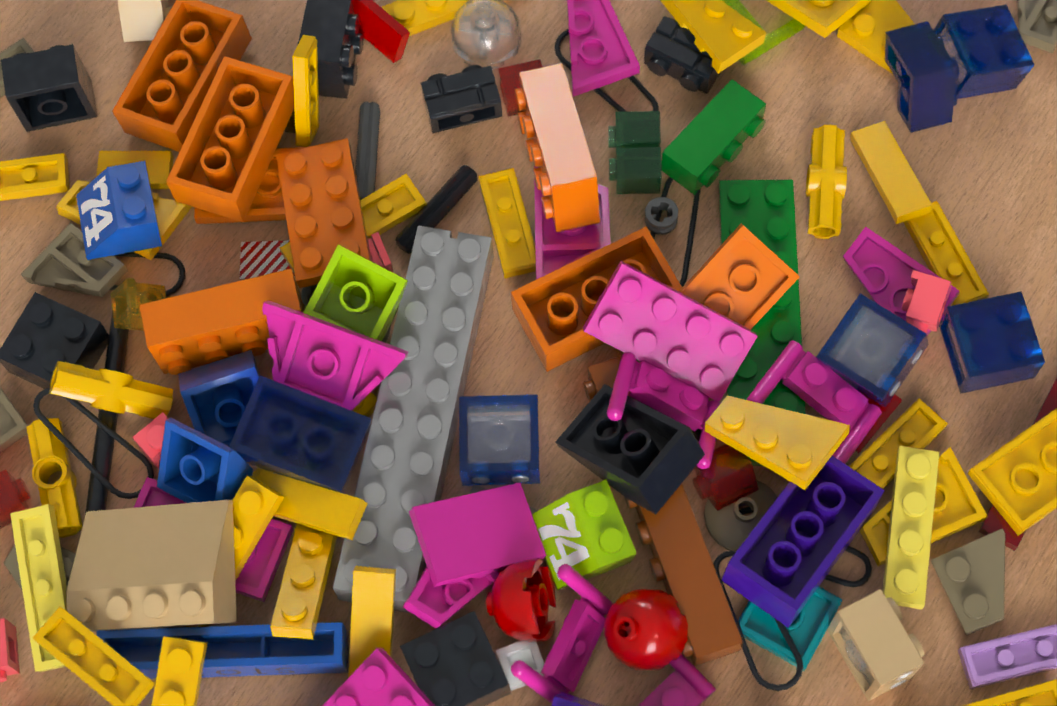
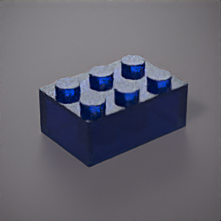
M260 375L229 447L234 449L252 466L344 493L369 434L371 418Z

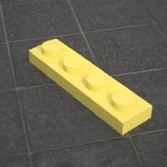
M899 446L897 450L883 593L886 598H893L898 606L923 609L926 598L939 452Z
M47 504L10 513L35 672L65 667V665L32 639L59 606L67 611V582L54 506Z

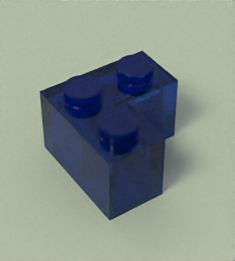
M928 21L886 32L885 61L898 81L897 111L910 133L952 122L953 106L957 105L955 79L959 77L960 71L956 58L954 56L950 57L946 51L941 35L935 34Z

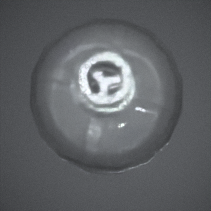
M469 0L455 13L451 24L453 50L456 55L458 53L464 59V63L468 66L480 65L486 67L491 65L492 69L499 68L512 55L513 58L515 57L522 42L519 18L513 8L503 0Z

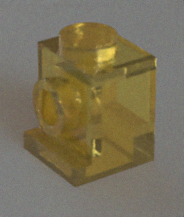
M134 278L125 279L110 294L114 327L144 331L139 305L170 298L166 297L165 286L137 283Z

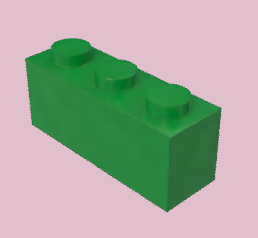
M731 79L662 152L660 170L693 195L703 185L709 187L720 173L719 168L726 161L731 163L739 155L743 148L742 143L749 136L755 138L760 133L766 122L763 119L766 103Z

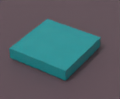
M821 587L817 588L790 627H786L801 655L802 671H805L843 601V599ZM749 601L738 620L744 638L797 667L796 659L775 619Z

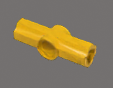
M824 124L821 127L813 128L811 137V164L808 165L806 178V197H809L807 234H811L819 239L839 236L842 227V200L845 197L847 167L843 166L845 130L838 128L837 125Z
M57 361L50 382L49 394L90 403V407L119 414L128 412L150 419H155L162 412L168 416L173 401V389L135 380L132 375L99 368L98 371Z
M47 418L64 435L62 421L59 418ZM40 419L34 420L26 429L34 465L32 478L38 485L41 506L47 504L54 506L59 537L65 538L76 535L78 531L82 530L83 524L75 490L77 478L71 470L67 447ZM62 471V475L57 482L47 484L48 478L52 473Z

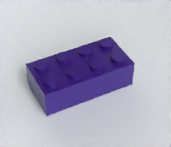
M831 456L806 490L792 482L787 484L730 559L721 581L789 628L871 516L885 490L834 456Z

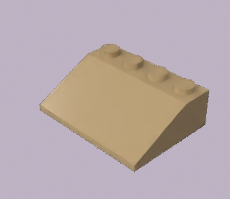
M233 500L86 512L66 591L67 612L90 631L237 622Z

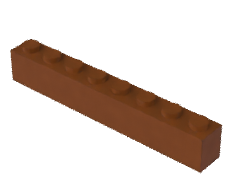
M621 356L588 367V381L583 382L589 402L604 384L611 388L614 387ZM683 484L677 488L657 514L624 497L628 508H636L640 522L635 523L642 545L649 544L654 558L649 559V564L655 581H663L666 592L674 596L678 601L676 605L679 607L681 614L686 616L688 640L682 652L684 658L691 656L694 666H698L739 652L743 641Z

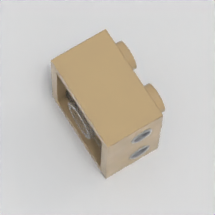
M881 589L837 611L827 629L868 701L910 680L924 664L921 658L924 656V651L920 642L914 634H907L900 622L902 620V613L897 603L891 597L886 598Z

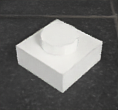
M519 641L496 650L511 691L526 686L525 683L511 672V666L517 660L524 661L544 677L541 673L544 662L536 641Z

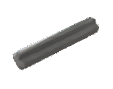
M363 102L360 105L355 168L360 200L375 192L380 109L379 104L376 102Z

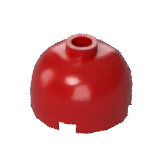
M542 559L520 561L500 571L494 581L492 592H488L486 597L488 614L494 616L498 627L506 635L519 641H546L552 637L556 621H548L549 606L556 608L554 582L549 567H540L543 562Z
M636 589L621 595L613 603L605 619L604 636L609 650L619 662L636 670H660L665 668L664 666L668 665L672 660H677L688 640V622L686 616L681 614L679 607L676 605L678 601L674 596L657 589Z

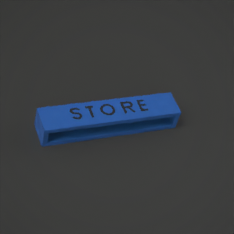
M343 622L317 623L313 639L272 636L271 625L97 630V636L149 679H156L162 642L165 636L208 642L202 678L348 673V631Z

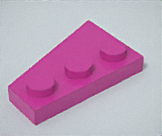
M567 0L573 97L639 74L640 65L610 1Z
M865 227L843 255V259L903 341H909L910 344L919 348L931 330H927L926 334H920L904 327L907 312L901 310L903 300L908 288L915 290L916 286H913L911 283L913 270L935 277L939 276ZM952 285L943 315L959 295V290Z
M426 566L404 603L403 608L437 629L493 583L500 571L434 587Z

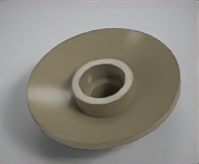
M733 478L721 483L711 492L706 502L704 518L708 532L723 548L729 551H737L778 498L777 495L766 484L752 478ZM746 505L752 509L753 513L750 516H743L738 508Z

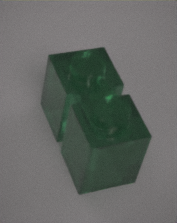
M660 111L616 112L615 126H608V148H615L616 158L609 159V181H616V194H660L662 180L661 147H659L661 142Z

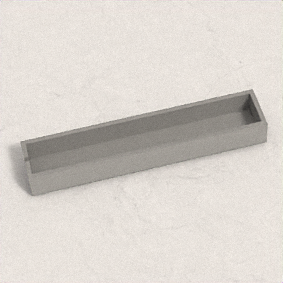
M425 226L417 227L405 278L408 282L399 304L390 345L409 352L407 357L380 384L354 497L364 500L367 506L353 540L344 538L333 584V590L338 600L352 602L353 570L355 566L396 569L394 610L411 613L404 609L403 605L427 565L409 511L414 506L440 501L442 497L494 258L492 237L458 232L457 239L452 238V233L449 230Z

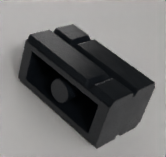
M664 16L656 28V32L653 33L645 47L644 64L647 65L649 70L658 76H665L667 74L679 80L681 86L689 91L696 92L700 90L706 94L709 93L716 78L720 75L711 66L713 59L706 51L700 52L694 44L695 36L691 31L682 28L677 21Z
M471 65L466 67L461 73L449 76L443 73L434 74L427 81L420 82L432 133L502 117L501 98L491 65L486 67Z

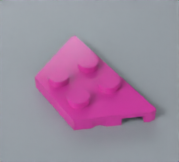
M534 179L536 279L611 244L608 187L598 184L600 223L556 232L553 219L545 218L541 197L544 196L541 190H537Z
M267 300L263 303V315L267 317L270 336L267 338L268 349L274 362L272 368L274 388L339 412L349 414L408 355L409 351Z

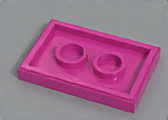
M521 483L412 507L409 511L434 587L500 571L520 561L543 559L546 556Z

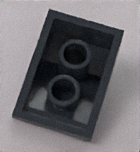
M604 384L555 443L603 481L607 480L608 484L624 497L657 514L705 456V453L688 426L627 396L622 418L618 421L610 420L607 416V409L613 388Z

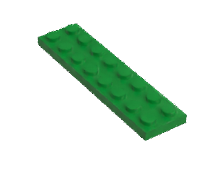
M719 180L720 246L742 223L798 274L793 180ZM799 278L751 329L758 337L729 384L726 396L747 400L748 396L790 341H796L802 346ZM782 379L763 403L806 414L805 401L786 387ZM728 445V466H763Z

